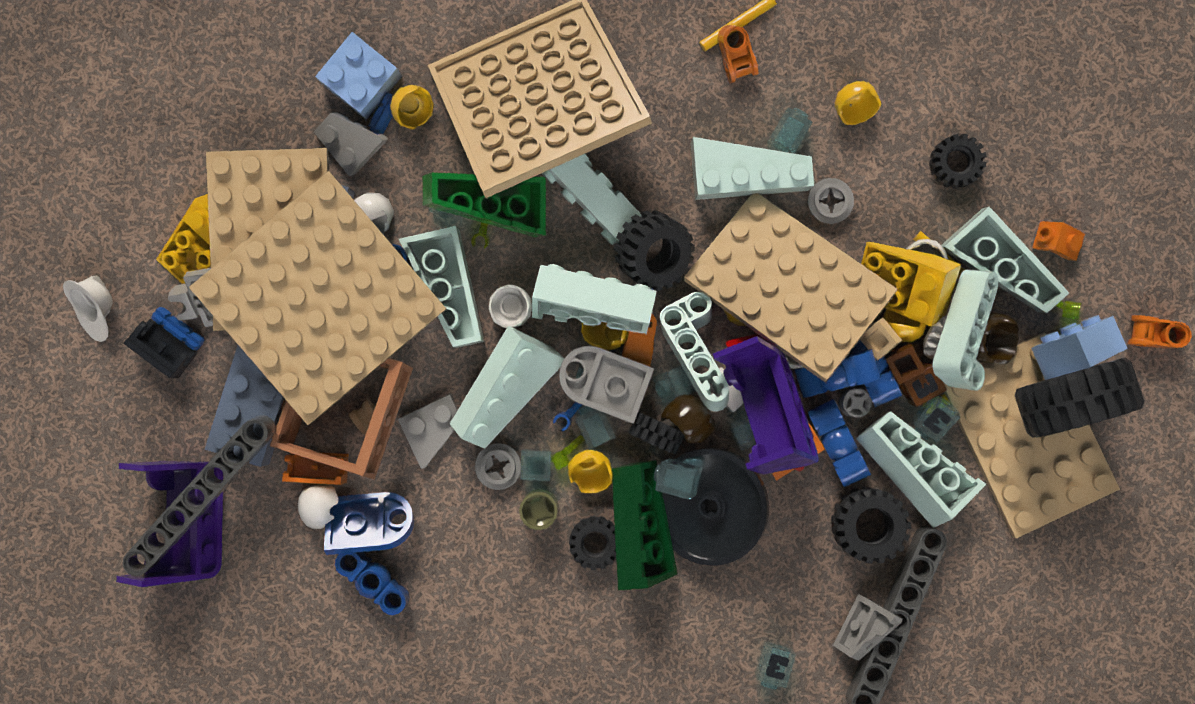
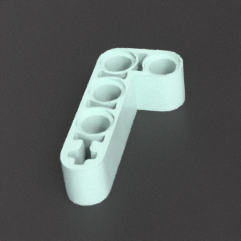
M964 270L959 277L933 359L934 374L947 386L975 391L980 390L983 386L985 370L976 360L998 289V276L995 272Z
M694 292L666 306L661 311V330L704 405L711 411H720L729 403V386L696 331L707 325L712 319V301L703 292ZM697 306L706 308V310L700 313L694 312L692 309ZM671 319H677L680 321V323L675 326H670L667 324V322ZM686 342L694 344V347L688 350L680 346ZM698 366H705L709 369L703 374L694 371ZM712 383L714 391L717 394L721 393V396L717 397L715 394H711L709 384Z

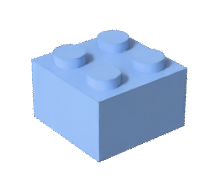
M351 32L315 77L328 90L367 120L381 103L384 95L392 90L402 75L393 64Z
M1099 315L1081 321L1083 326L1075 322L1060 328L1061 334L1056 331L1041 337L1042 343L1031 349L1044 379L1048 380L1090 368L1128 349L1114 316L1100 319Z

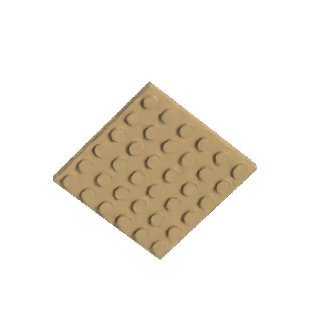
M587 0L569 1L428 65L485 198L652 124L649 113Z
M329 171L189 286L190 290L307 425L315 421L447 309Z

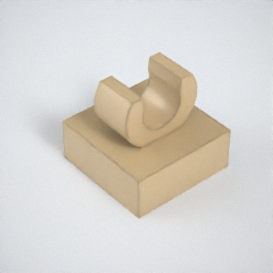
M884 318L874 323L860 339L867 349H873L877 361L902 341Z

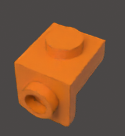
M1041 221L1033 248L1050 251L1064 259L1077 261L1085 233L1064 222Z

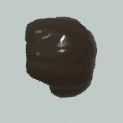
M990 312L976 360L991 364L1009 363L1018 345V323L1008 315Z
M680 395L671 401L661 414V421L669 419L684 434L686 441L690 443L704 442L715 429V420L711 416L710 410L707 409L701 398L697 396Z

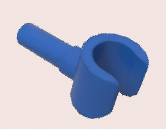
M575 402L566 412L557 414L553 419V424L559 417H564L567 420V425L561 431H565L570 427L572 417L583 404Z

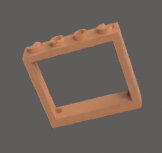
M390 358L379 366L388 370L356 464L294 445L302 418L285 399L281 406L282 413L276 425L275 434L270 446L375 480L413 368L403 362Z

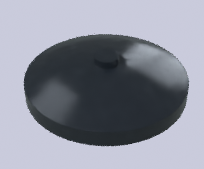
M701 448L683 454L674 461L695 467L686 468L682 467L686 465L670 463L660 476L673 550L691 562L708 566L724 565L742 558L760 541L768 523L769 498L764 482L758 473L747 470L746 463L748 462L730 451L718 448Z

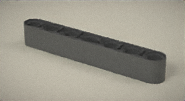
M260 415L244 423L143 534L123 558V568L131 576H141L157 565L269 442L276 430L275 423L270 417ZM254 424L262 426L264 430L263 437L255 435L253 431ZM235 445L241 447L244 451L243 459L236 457L234 454ZM215 467L223 471L224 480H220L215 476ZM195 489L202 491L205 497L204 501L196 498ZM176 511L184 515V523L176 518ZM157 532L164 536L165 544L158 541L156 537ZM137 554L145 558L146 565L138 561Z
M922 526L915 532L883 608L894 614H901L903 620L901 624L861 658L846 693L848 704H855L857 697L860 695H867L868 698L865 704L880 703L945 551L947 539L942 531L931 526ZM930 533H934V544L926 547L924 543L925 537ZM918 560H923V570L915 574L913 572L914 563ZM906 587H912V596L908 600H902V591ZM890 641L888 651L879 653L880 643ZM872 668H878L879 673L877 677L871 680L867 679L868 671Z

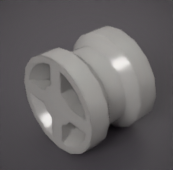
M848 389L842 393L839 399L841 411L850 417H863L870 411L872 406L870 395L862 389Z

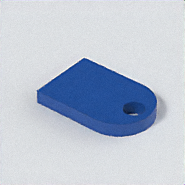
M392 492L338 496V503L330 509V515H333L334 519L325 524L324 551L326 555L387 550L399 546L410 536L414 527V514L410 504L404 497ZM398 514L407 516L402 524L395 525L391 523L393 517Z

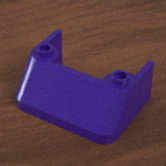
M758 336L713 353L714 360L724 364L726 367L723 373L728 385H733L735 389L740 391L756 445L752 446V453H749L750 462L746 463L747 470L764 475L804 467L818 462V452L785 354Z
M209 462L119 463V469L146 471V481L152 489L167 490V509ZM215 467V476L223 480V471ZM195 489L196 498L204 501L205 497L202 491ZM223 492L157 565L141 576H117L116 582L138 587H148L210 579L216 576L222 565ZM176 511V518L184 523V515Z

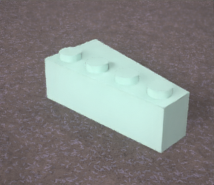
M697 137L692 138L691 155L695 200L750 196L757 193L763 195L809 191L814 186L811 156Z
M586 154L541 173L551 184L556 181L563 188L560 193L569 203L573 204L576 201L583 208L580 213L591 225L595 222L598 223L603 229L601 235L611 245L619 243L616 236L618 232H623L624 228L622 226L625 222H632L631 217L635 214L641 217L640 212L620 191L614 192L612 183L599 170L594 171L591 168L593 165Z
M990 207L982 208L941 245L949 255L972 270L995 272L998 276V287L1037 312L1048 313L1069 294L1065 287Z
M453 226L400 238L399 241L414 271L447 308L438 316V319L452 346L459 348L485 342L460 230Z
M554 264L548 266L540 265L532 296V318L542 319L543 314L555 316V321L566 323L568 319L576 318L583 325L594 327L595 325H600L601 322H605L610 329L647 334L657 291L651 290L650 287L643 284H635L634 286L623 284L616 278L601 279L593 277L591 273L585 271H577L576 273L566 271L563 267Z
M508 325L450 422V425L461 439L485 449L558 371L565 358L553 347Z
M890 411L873 422L856 439L933 528L952 520L978 494L986 483L979 478H972L965 472L966 468L958 462H951L941 454V449L934 444L929 445L920 438V433Z

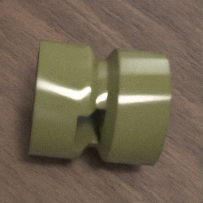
M535 489L529 492L521 502L519 509L520 518L523 523L534 530H542L551 526L558 514L559 505L557 498L546 489Z

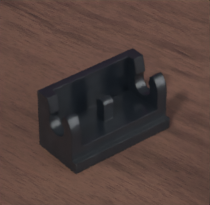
M149 319L147 323L142 321L123 343L168 378H179L197 355V352L189 348L152 319Z

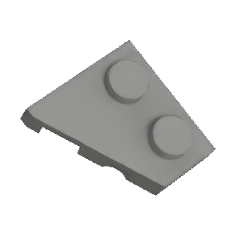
M338 112L330 113L314 131L315 135L348 176L355 175L388 140L385 135H377L367 130L366 126L358 122H351L348 117Z
M451 394L398 419L421 469L428 466L433 457L455 431L450 422L458 408Z
M858 594L833 646L849 657L859 661L901 624L903 619L872 600Z

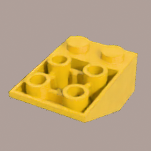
M208 194L194 199L156 259L181 284H185L183 277L186 272L211 268Z
M866 242L861 262L863 266L898 289L886 305V309L930 327L946 316L961 264L934 254L874 242Z

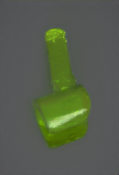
M481 222L478 233L471 239L473 247L476 246V238L478 236H482L485 239L484 249L489 246L488 224Z
M1065 300V302L1060 301L1056 305L1063 310L1062 317L1079 320L1082 303Z
M581 434L572 443L552 456V462L557 470L568 465L570 461L567 455L585 440Z

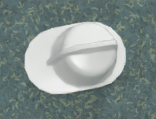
M97 275L91 276L79 283L71 280L65 281L63 284L64 293L72 304L81 326L94 340L99 342L105 341L108 337V326L105 317L110 312L113 304L108 289Z

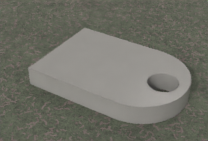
M583 346L571 351L565 357L560 367L559 378L562 389L575 402L634 424L654 368L595 346ZM574 361L581 363L584 368L583 375L578 379L570 378L566 372L568 364Z

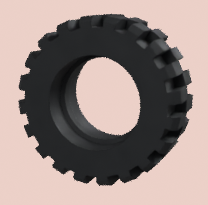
M1126 357L1018 388L1014 395L1026 433L1032 438L1052 435L1125 415L1143 408L1145 402L1133 364Z

